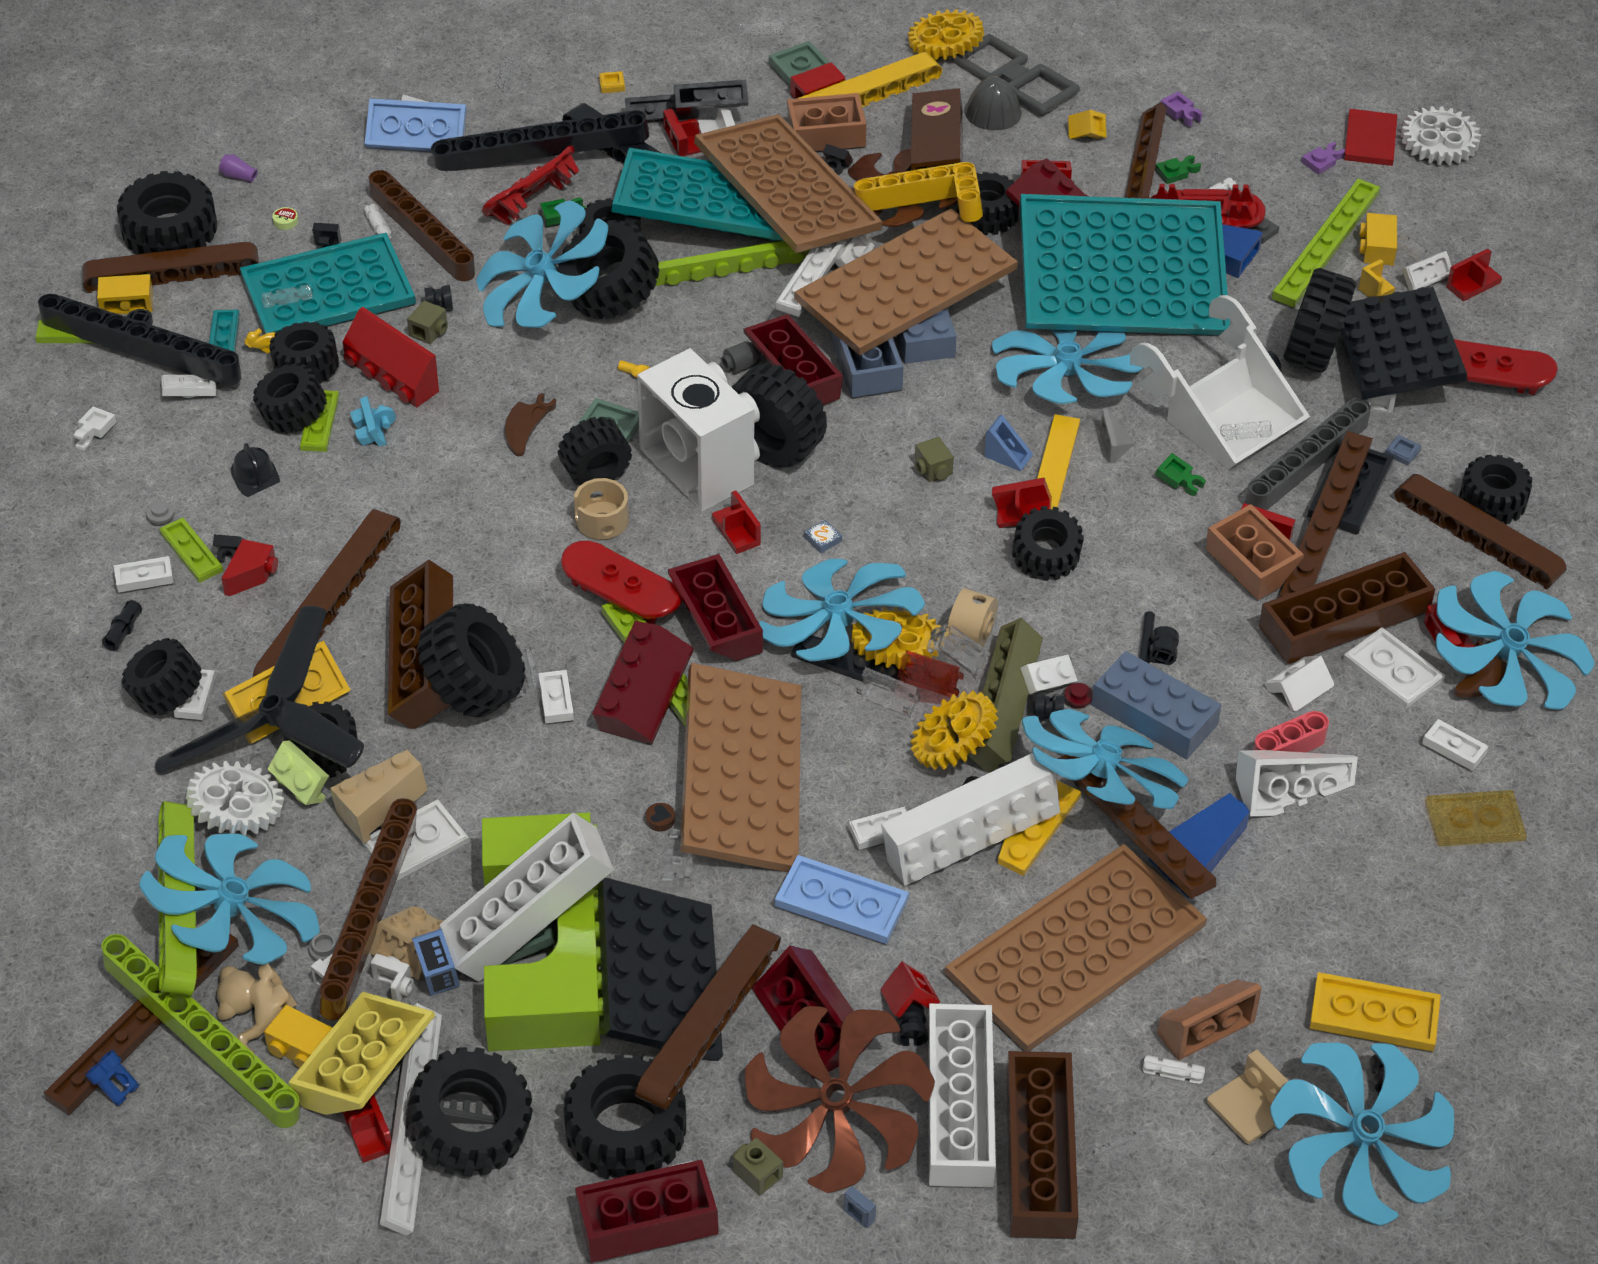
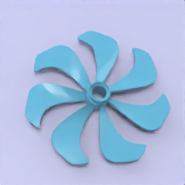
M569 200L555 207V210L561 216V222L548 254L542 250L543 219L541 216L531 215L512 224L503 238L504 241L515 237H522L529 243L533 251L526 258L509 251H499L493 254L483 266L476 279L479 291H484L490 280L499 274L526 271L499 285L487 296L483 304V311L488 325L492 327H503L505 325L503 319L505 306L527 285L528 287L517 307V323L522 327L540 328L556 317V313L543 310L540 304L543 283L549 281L557 295L566 301L578 298L592 287L598 278V266L582 275L568 276L557 272L558 267L556 264L596 255L605 245L608 225L603 220L596 219L585 239L568 252L553 260L551 258L552 255L584 220L586 211L582 206Z
M1049 329L1058 339L1059 344L1057 348L1037 334L1024 330L1008 332L992 342V349L995 354L1008 348H1023L1042 354L1014 355L999 360L996 364L997 377L999 382L1011 387H1017V377L1021 373L1033 369L1050 368L1035 380L1033 392L1038 397L1057 404L1077 401L1076 397L1062 389L1061 381L1064 375L1071 376L1077 374L1086 391L1097 397L1126 394L1132 387L1131 381H1109L1097 377L1081 368V363L1104 366L1127 373H1135L1143 369V367L1130 365V354L1108 359L1087 360L1081 358V356L1096 350L1123 343L1126 340V335L1123 332L1098 331L1094 340L1082 350L1080 345L1074 342L1077 330Z
M828 559L807 569L802 575V582L805 587L823 601L802 600L789 596L785 591V581L778 582L767 588L764 595L763 609L768 614L781 617L811 615L810 617L781 627L767 624L764 621H760L759 624L763 629V640L776 646L786 647L804 641L824 623L829 621L828 632L819 645L810 649L796 651L797 656L807 661H820L838 658L849 651L850 644L845 627L850 625L853 619L862 624L872 636L871 641L865 647L866 651L886 648L901 634L902 627L898 622L855 612L853 608L871 605L895 606L904 608L912 616H915L924 608L925 602L915 588L902 587L877 597L852 603L851 598L868 586L884 579L906 577L905 571L897 564L870 563L858 570L847 592L843 590L835 591L831 583L832 576L840 568L847 565L848 561L844 559Z
M1498 571L1488 572L1475 577L1471 581L1470 592L1478 607L1495 625L1493 626L1469 614L1460 606L1457 600V588L1455 585L1445 587L1438 592L1437 615L1445 626L1459 633L1496 640L1478 647H1458L1448 641L1441 633H1438L1436 649L1455 670L1467 675L1477 673L1489 664L1497 654L1501 658L1508 660L1503 679L1497 686H1479L1478 688L1481 694L1494 704L1517 707L1522 706L1527 701V690L1517 656L1521 653L1524 654L1539 673L1547 688L1548 696L1544 703L1545 708L1562 710L1576 693L1574 683L1564 674L1550 667L1526 650L1525 647L1527 645L1548 649L1569 658L1585 676L1594 667L1595 662L1588 647L1576 635L1557 634L1530 638L1527 631L1528 627L1542 617L1555 616L1566 620L1572 619L1564 602L1548 594L1535 590L1527 592L1519 603L1515 623H1510L1500 601V591L1505 586L1511 584L1514 579Z
M1072 709L1052 712L1049 717L1050 722L1059 733L1069 739L1066 740L1046 731L1041 726L1037 716H1028L1022 719V726L1026 736L1035 744L1052 752L1081 757L1076 759H1057L1033 747L1032 753L1035 759L1067 779L1080 780L1089 773L1107 779L1106 785L1103 788L1090 786L1086 788L1087 791L1102 800L1129 805L1135 802V797L1123 784L1116 773V769L1129 774L1140 783L1153 797L1152 805L1155 807L1172 809L1179 799L1178 794L1173 790L1141 777L1119 764V762L1131 763L1159 773L1181 787H1185L1188 782V777L1167 760L1157 757L1135 759L1121 757L1122 749L1120 747L1124 745L1154 747L1148 739L1136 732L1118 726H1105L1100 734V740L1096 742L1080 726V723L1089 719V715Z
M215 834L207 838L204 845L206 858L218 879L197 867L185 855L184 847L187 836H167L161 842L155 854L157 865L170 876L196 887L206 889L204 891H178L166 888L149 871L143 874L139 882L141 891L151 905L165 914L181 915L202 909L211 904L214 905L216 913L204 925L195 929L174 924L171 927L173 933L182 943L202 950L220 952L226 949L230 934V917L237 916L241 912L251 931L254 943L253 948L243 954L242 958L244 960L265 965L285 955L287 951L285 941L244 906L245 902L260 906L290 922L297 929L303 942L311 941L315 935L319 934L317 915L311 907L297 902L272 901L248 897L249 890L273 884L290 885L310 893L311 884L303 872L287 862L277 859L263 862L246 881L235 876L233 863L236 855L242 851L258 847L257 843L242 834Z
M1343 1043L1312 1044L1303 1054L1301 1063L1319 1065L1330 1071L1341 1086L1353 1117L1325 1092L1307 1081L1293 1079L1282 1086L1270 1106L1271 1117L1278 1130L1291 1117L1298 1114L1319 1116L1347 1128L1346 1132L1328 1133L1304 1138L1291 1147L1288 1154V1162L1298 1188L1305 1194L1321 1199L1323 1197L1319 1176L1321 1168L1332 1155L1352 1143L1354 1146L1359 1147L1347 1174L1342 1191V1200L1346 1209L1360 1219L1382 1226L1398 1217V1213L1381 1202L1374 1191L1370 1178L1368 1146L1373 1144L1399 1188L1409 1200L1415 1203H1425L1448 1190L1451 1180L1449 1166L1433 1171L1422 1170L1402 1159L1379 1139L1382 1134L1430 1147L1441 1148L1446 1146L1452 1140L1454 1134V1109L1447 1099L1439 1092H1435L1432 1108L1427 1115L1410 1122L1385 1125L1381 1115L1405 1099L1417 1086L1419 1074L1415 1065L1392 1044H1372L1371 1050L1384 1065V1080L1371 1110H1364L1363 1073L1356 1052ZM1361 1124L1365 1125L1370 1133L1365 1132Z

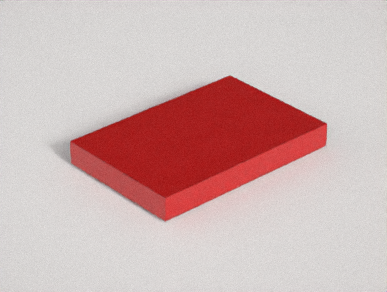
M1349 109L1344 160L1393 166L1398 114Z

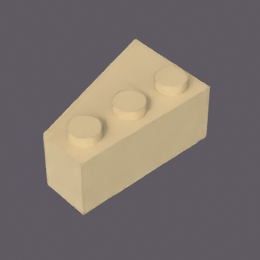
M408 750L369 767L367 770L349 779H345L330 788L337 814L364 844L371 839L370 833L379 826H383L389 808L395 800L406 798L415 802L428 791L421 763Z

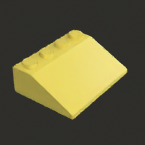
M362 991L288 1082L291 1088L298 1094L302 1108L325 1115L362 1109L436 1016L435 1013L431 1010Z

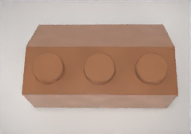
M859 93L787 99L789 125L814 151H823L826 144L841 149L866 147L867 124Z
M1252 504L1208 528L1206 550L1257 600L1279 589L1304 557V554Z
M1237 979L1228 984H1220L1212 992L1202 997H1194L1186 1005L1176 1010L1170 1009L1160 1017L1157 1034L1179 1061L1254 1023L1262 988L1258 983Z

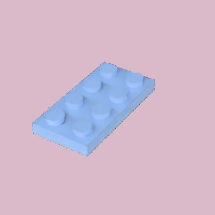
M370 98L365 147L431 152L432 144L438 140L464 136L466 104Z
M797 855L775 897V907L887 944L909 900V892Z

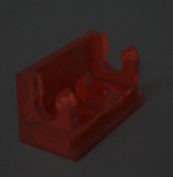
M906 650L897 677L904 683L948 697L955 694L958 698L959 689L956 688L959 679L963 680L964 675L959 670V666Z

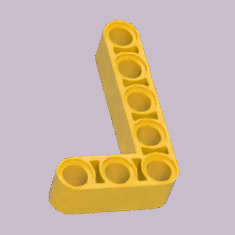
M970 162L864 178L854 184L855 194L872 211L957 197L960 218L963 221L974 222L983 216L976 169L974 164Z

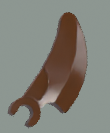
M541 393L537 396L536 403L530 405L518 402L511 409L505 424V439L509 449L515 456L520 457L525 454L527 442L537 425L548 412L556 408L555 398L550 403H544L545 394Z
M1479 637L1475 647L1485 645L1483 643L1484 638ZM1494 657L1482 670L1467 675L1463 681L1456 685L1453 692L1454 695L1459 698L1481 696L1482 694L1478 690L1479 686H1497L1505 674L1507 663Z

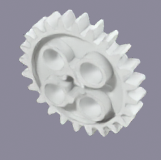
M1431 106L1430 111H1427L1425 108H1421V113L1413 111V116L1408 115L1407 120H1404L1401 131L1402 144H1406V150H1412V156L1419 154V160L1428 158V163L1436 160L1438 165H1441L1442 161H1446L1448 165H1451L1453 160L1460 164L1461 158L1468 161L1469 156H1474L1475 151H1478L1481 134H1479L1480 128L1475 127L1476 122H1469L1470 116L1461 117V111L1455 114L1453 113V108L1445 111L1443 106L1439 110Z
M224 761L223 767L212 763L211 770L207 767H202V772H195L194 779L189 780L186 793L187 807L192 808V816L199 815L198 823L207 821V828L211 829L217 826L219 827L218 832L220 834L225 829L229 830L230 834L240 831L242 835L246 836L247 830L258 834L259 827L268 830L269 823L275 824L276 818L280 817L284 797H282L283 790L278 788L277 781H271V774L261 775L262 768L253 771L251 770V764H247L243 768L240 767L239 761H236L234 766H230L227 761Z

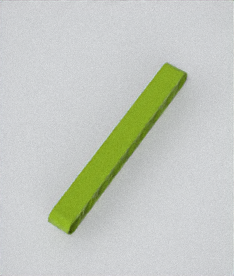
M162 801L158 816V848L167 836L185 835L187 836L184 853L195 864L194 816L191 815L192 808H188L187 804ZM158 866V882L162 886L178 891H195L194 885L170 876ZM158 911L159 991L191 996L194 992L197 977L196 947L182 943L173 933L171 927L174 924L195 929L196 911L181 915H169Z
M112 934L102 941L101 948L104 968L274 1125L280 1128H288L298 1122L300 1117V1101L296 1091L191 996L168 992L153 993L159 991V967L128 938L121 934ZM197 1029H205L200 1032L195 1031ZM218 1048H225L224 1051H216ZM242 1067L248 1068V1069L243 1070V1071L237 1070L238 1068H242ZM261 1087H268V1088H269V1089L263 1090V1091H262V1090H258V1089L261 1088ZM282 1107H290V1108H291V1109H289V1110H280V1108H282Z

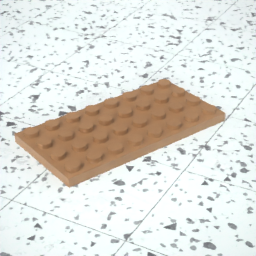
M779 114L695 135L694 144L795 253L881 230L883 221Z
M951 208L794 292V300L858 355H861L1017 269L1018 261L971 223L963 221L960 215Z
M691 663L688 670L680 852L783 872L790 871L797 855H799L801 685Z
M1123 844L946 965L945 974L977 1005H992V1020L1024 1051H1030L1205 927L1207 918Z

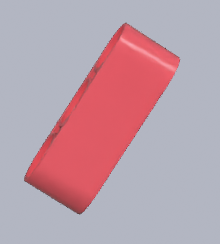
M1319 711L1307 712L1258 734L1255 738L1253 750L1305 753L1324 744L1329 719L1324 713Z

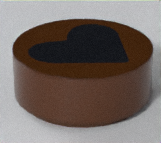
M655 803L646 810V824L654 831L662 832L669 830L675 823V811L669 804Z

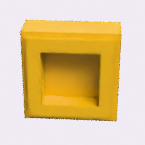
M623 71L599 73L601 93L625 91Z

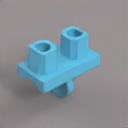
M365 396L360 399L362 407L350 412L353 423L359 428L355 430L356 437L362 446L374 441L378 446L387 445L383 428H389L395 421V412L392 408L385 407L384 405L378 406V409L371 408L369 398Z

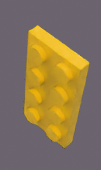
M324 640L316 644L304 685L294 701L306 704L307 706H311L312 702H319V704H324L325 701L330 702L351 691ZM275 666L222 693L235 719L259 707L260 702L266 696L268 680ZM267 723L245 734L248 743L252 744L280 728L269 726Z
M1318 972L1309 1029L1434 1052L1441 994Z

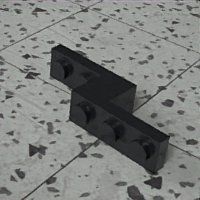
M746 80L678 84L674 85L673 94L625 98V110L643 111L647 122L663 121V110L673 109L678 120L698 119L700 109L748 106Z

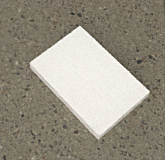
M1382 627L1345 653L1343 657L1344 661L1405 708H1408L1445 679V675Z
M438 799L417 810L415 833L397 880L469 843L467 834ZM381 829L370 835L371 839L365 844L362 842V845L370 855H372Z

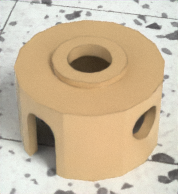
M596 478L584 482L577 488L574 494L575 522L582 534L589 538L602 540L616 537L626 530L629 524L628 492L622 484L607 478ZM595 491L602 492V495L599 497H590Z
M963 588L951 610L946 630L947 641L981 651L991 634L996 619L998 599ZM973 599H974V600H977V601H980V602H983V603H982V604L975 603V602L973 601Z

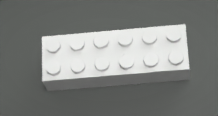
M1033 753L881 823L889 865L903 885L906 886L1060 813L1056 773L1039 763Z
M572 813L440 924L455 969L480 982L484 978V966L502 964L614 871L596 826L577 814Z
M929 1004L928 1069L935 1080L934 1089L928 1101L929 1186L994 1187L996 1159L992 1005Z

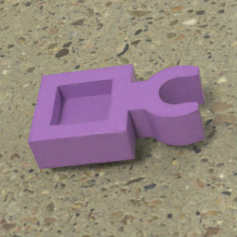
M1179 91L1160 100L1167 108L1166 113L1175 120L1181 117L1186 126L1191 127L1193 119L1201 122L1202 112L1194 108V103Z
M1332 142L1327 145L1326 150L1318 147L1302 156L1301 163L1319 175L1335 166L1336 160L1344 157L1345 149L1334 151L1336 143Z

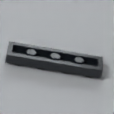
M813 635L797 643L792 650L793 658L892 693H896L906 675L907 668L905 667L898 669L896 664H892L887 668L884 662L875 665V659L866 661V655H858V651L850 648L846 654L838 658L820 661H807L797 656L796 651L816 647L822 642V638Z

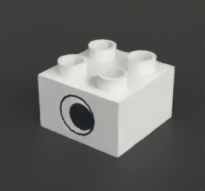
M689 348L637 374L640 450L701 511L731 497L732 491L737 490L740 492L754 485V461L758 460L760 456L758 445L754 439V423L760 419L759 409L754 399L748 393L738 394L728 385L726 376L717 363H705Z

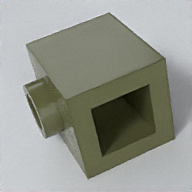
M423 301L407 318L409 336L431 345L448 328L446 309Z
M940 437L915 444L914 462L916 470L920 475L924 474L928 482L937 479L944 480L953 474L954 456Z
M756 1137L748 1145H741L734 1153L733 1172L755 1193L761 1196L783 1178V1161Z

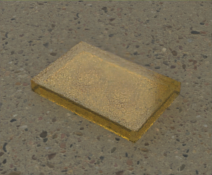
M1513 790L1427 795L1426 797L1427 807L1439 847L1526 841L1527 834Z

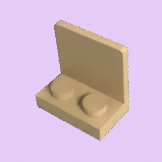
M411 906L378 922L376 936L370 953L374 956L376 953L385 957L392 956L400 962L409 964L411 977L419 981L423 979L424 974L412 938L441 929L440 924L444 920L432 917L423 908Z
M1256 1049L1247 1056L1244 1073L1208 1096L1207 1104L1246 1144H1250L1275 1127L1270 1113V1106L1282 1086L1288 1080Z

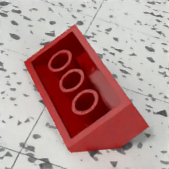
M360 308L342 341L343 357L346 363L350 366H356L362 370L367 378L375 379L386 391L391 390L399 396L402 402H409L416 408L439 392L436 355L366 308Z

